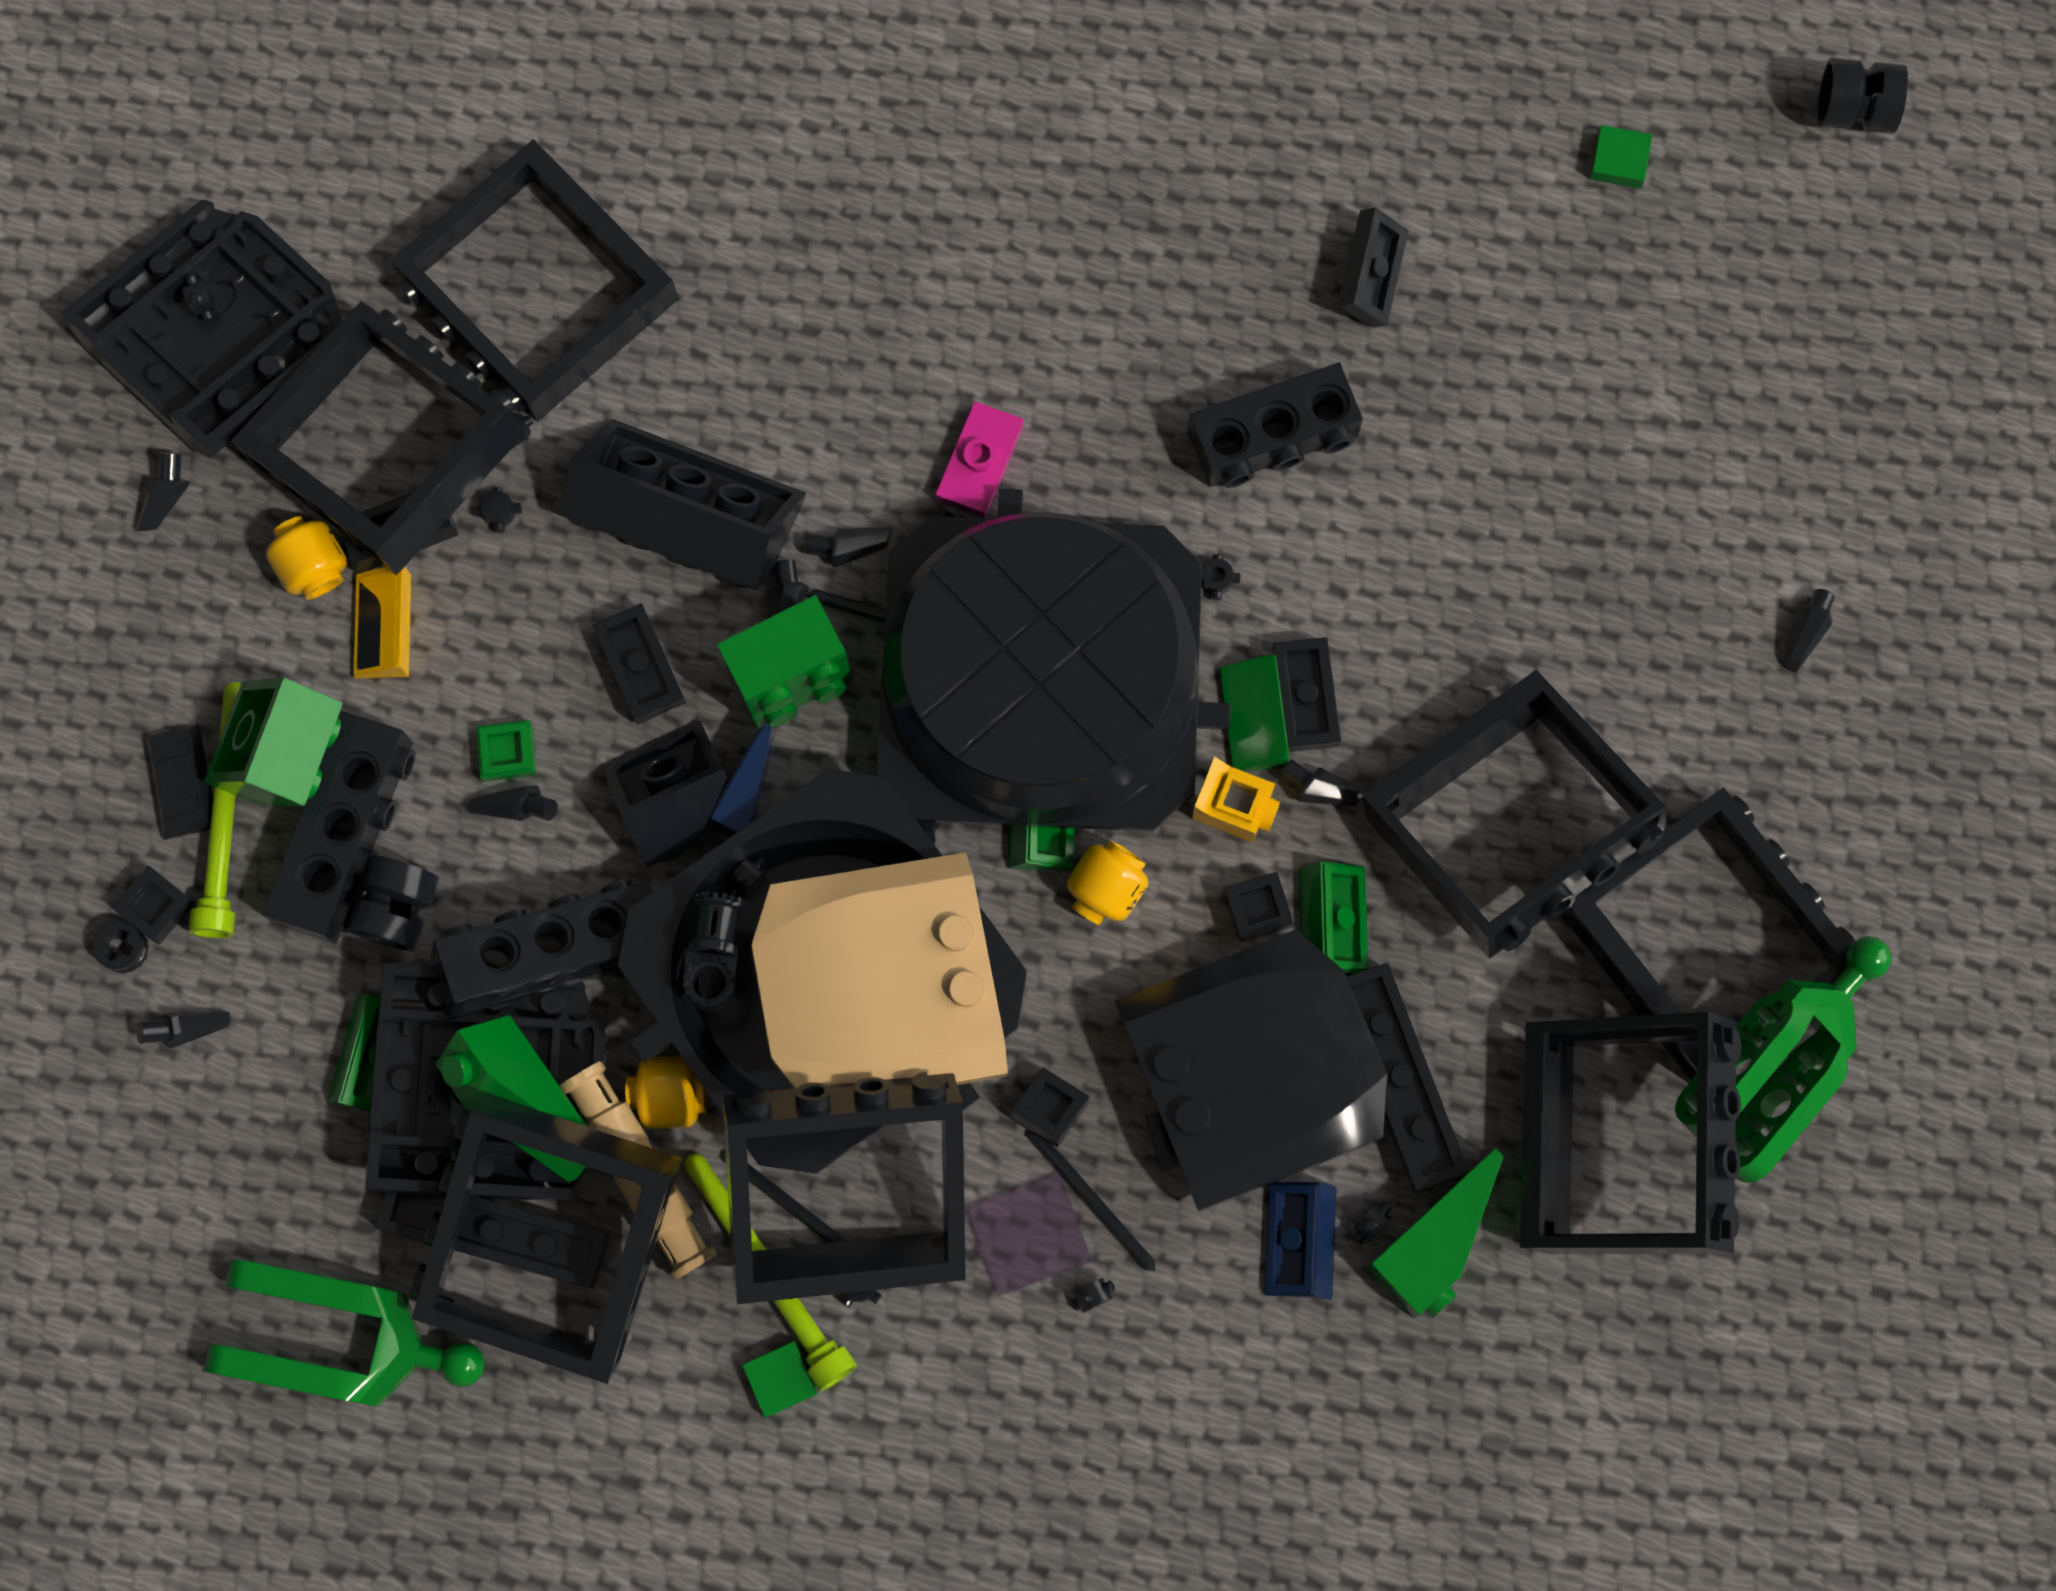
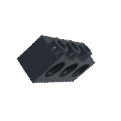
M1338 362L1190 413L1188 434L1209 487L1223 483L1225 488H1234L1253 479L1255 476L1254 472L1271 466H1274L1276 471L1286 470L1300 464L1305 459L1304 455L1323 449L1326 454H1331L1349 447L1354 443V438L1359 435L1363 417L1341 363ZM1319 406H1329L1337 411L1339 417L1335 420L1325 421L1318 418L1314 414L1313 409ZM1269 423H1280L1290 433L1282 438H1274L1269 436L1263 427ZM1220 440H1230L1239 446L1240 451L1233 455H1222L1214 449L1213 445Z

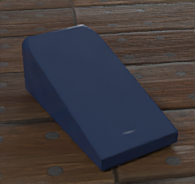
M766 724L760 726L710 815L714 829L729 837L735 835L757 818L774 742L772 727Z

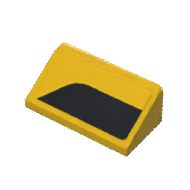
M406 566L397 576L386 567L356 574L355 679L409 677L411 573Z

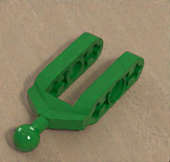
M1865 936L1852 942L1846 952L1847 967L1832 985L1824 982L1787 980L1777 993L1760 998L1737 1024L1736 1030L1741 1039V1054L1736 1061V1068L1742 1062L1752 1059L1749 1067L1743 1073L1736 1075V1088L1741 1100L1740 1113L1801 1040L1808 1025L1810 1024L1817 1031L1793 1051L1735 1122V1146L1740 1156V1170L1736 1177L1738 1181L1750 1183L1764 1178L1845 1080L1848 1070L1847 1060L1857 1049L1854 1006L1850 999L1865 980L1870 981L1880 978L1888 972L1892 963L1889 947L1881 939ZM1776 1020H1779L1780 1022L1777 1025L1774 1024ZM1758 1040L1763 1044L1760 1048L1755 1044ZM1817 1065L1822 1066L1819 1070L1814 1068ZM1698 1073L1681 1092L1675 1105L1676 1117L1695 1137H1697ZM1799 1085L1804 1089L1802 1093L1797 1090ZM1785 1101H1791L1788 1109L1783 1114L1772 1117L1776 1107ZM1763 1128L1769 1132L1767 1136L1761 1133ZM1747 1150L1752 1152L1748 1157L1743 1155Z
M231 1258L224 1287L382 1318L369 1375L213 1343H209L202 1371L380 1407L418 1367L441 1372L443 1378L453 1386L467 1387L481 1378L485 1369V1358L482 1351L470 1342H457L450 1345L447 1349L423 1345L416 1321L412 1319L413 1311L408 1296L405 1293Z

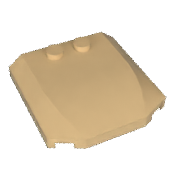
M966 852L770 885L751 950L770 1060L780 1074L784 1075L793 1089L806 1083H822L825 1085L855 1083L867 1077H877L884 1080L911 1078L923 1072H927L928 1076L954 1073L957 1085L1007 1076L1005 1039L974 877Z

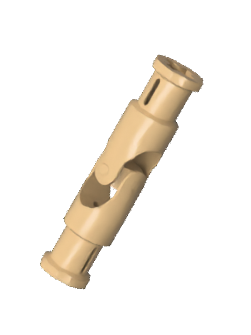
M602 1061L584 1069L559 1086L564 1094L571 1096L587 1127L652 1148L646 1133L628 1103L619 1101L603 1073L606 1068ZM614 1176L617 1186L631 1210L635 1213L642 1190L640 1184ZM675 1182L657 1239L658 1244L673 1267L670 1274L674 1281L717 1255L713 1247L707 1248L690 1220L693 1212Z

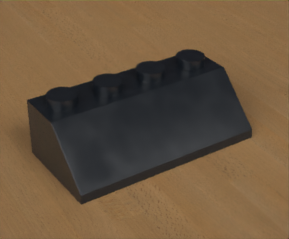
M612 419L570 459L559 515L577 521L585 529L603 531L624 539L635 548L650 549L671 557L684 567L699 568L723 577L726 582L733 586L749 587L757 591L775 568V563L779 559L804 502L806 492Z

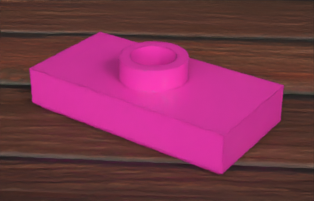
M974 401L936 492V501L986 519L1024 427V419Z

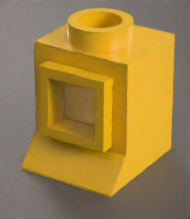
M1214 756L1195 804L1192 820L1253 843L1258 829L1270 831L1279 808L1280 801L1271 798L1275 783L1228 766Z

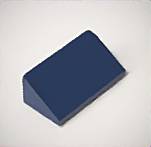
M1274 1182L1269 1184L1264 1296L1332 1299L1337 1188L1335 1186L1320 1182Z

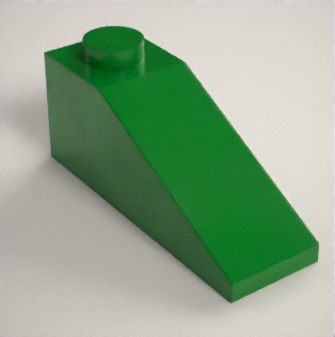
M510 1015L457 1030L435 1063L446 1084L451 1087L467 1110L471 1111L487 1093L587 1126ZM514 1143L567 1182L576 1180L586 1167Z
M1496 1148L1485 1156L1467 1175L1366 1267L1412 1318L1420 1316L1424 1311L1433 1318L1457 1296L1450 1286L1463 1273L1503 1160V1155Z

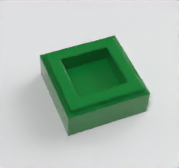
M1601 125L1597 135L1590 180L1641 189L1645 181L1652 134Z
M530 720L476 726L480 779L483 782L537 776L533 724Z
M795 1341L743 1364L764 1418L771 1417L819 1395L812 1379L807 1373L808 1368Z

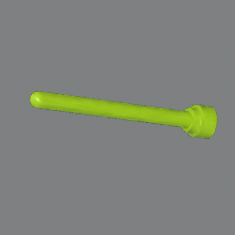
M230 682L224 688L219 741L241 686L239 682ZM214 787L204 895L203 898L197 900V908L190 910L188 930L189 934L203 938L233 937L236 913L230 911L231 902L226 900L236 795Z
M698 1153L691 1154L685 1160V1169L730 1236L728 1192L705 1157ZM751 1227L752 1251L766 1250ZM799 1298L773 1301L809 1354L806 1361L811 1368L807 1373L820 1392L832 1387L857 1368L858 1365L845 1346L839 1348L834 1340L827 1341Z

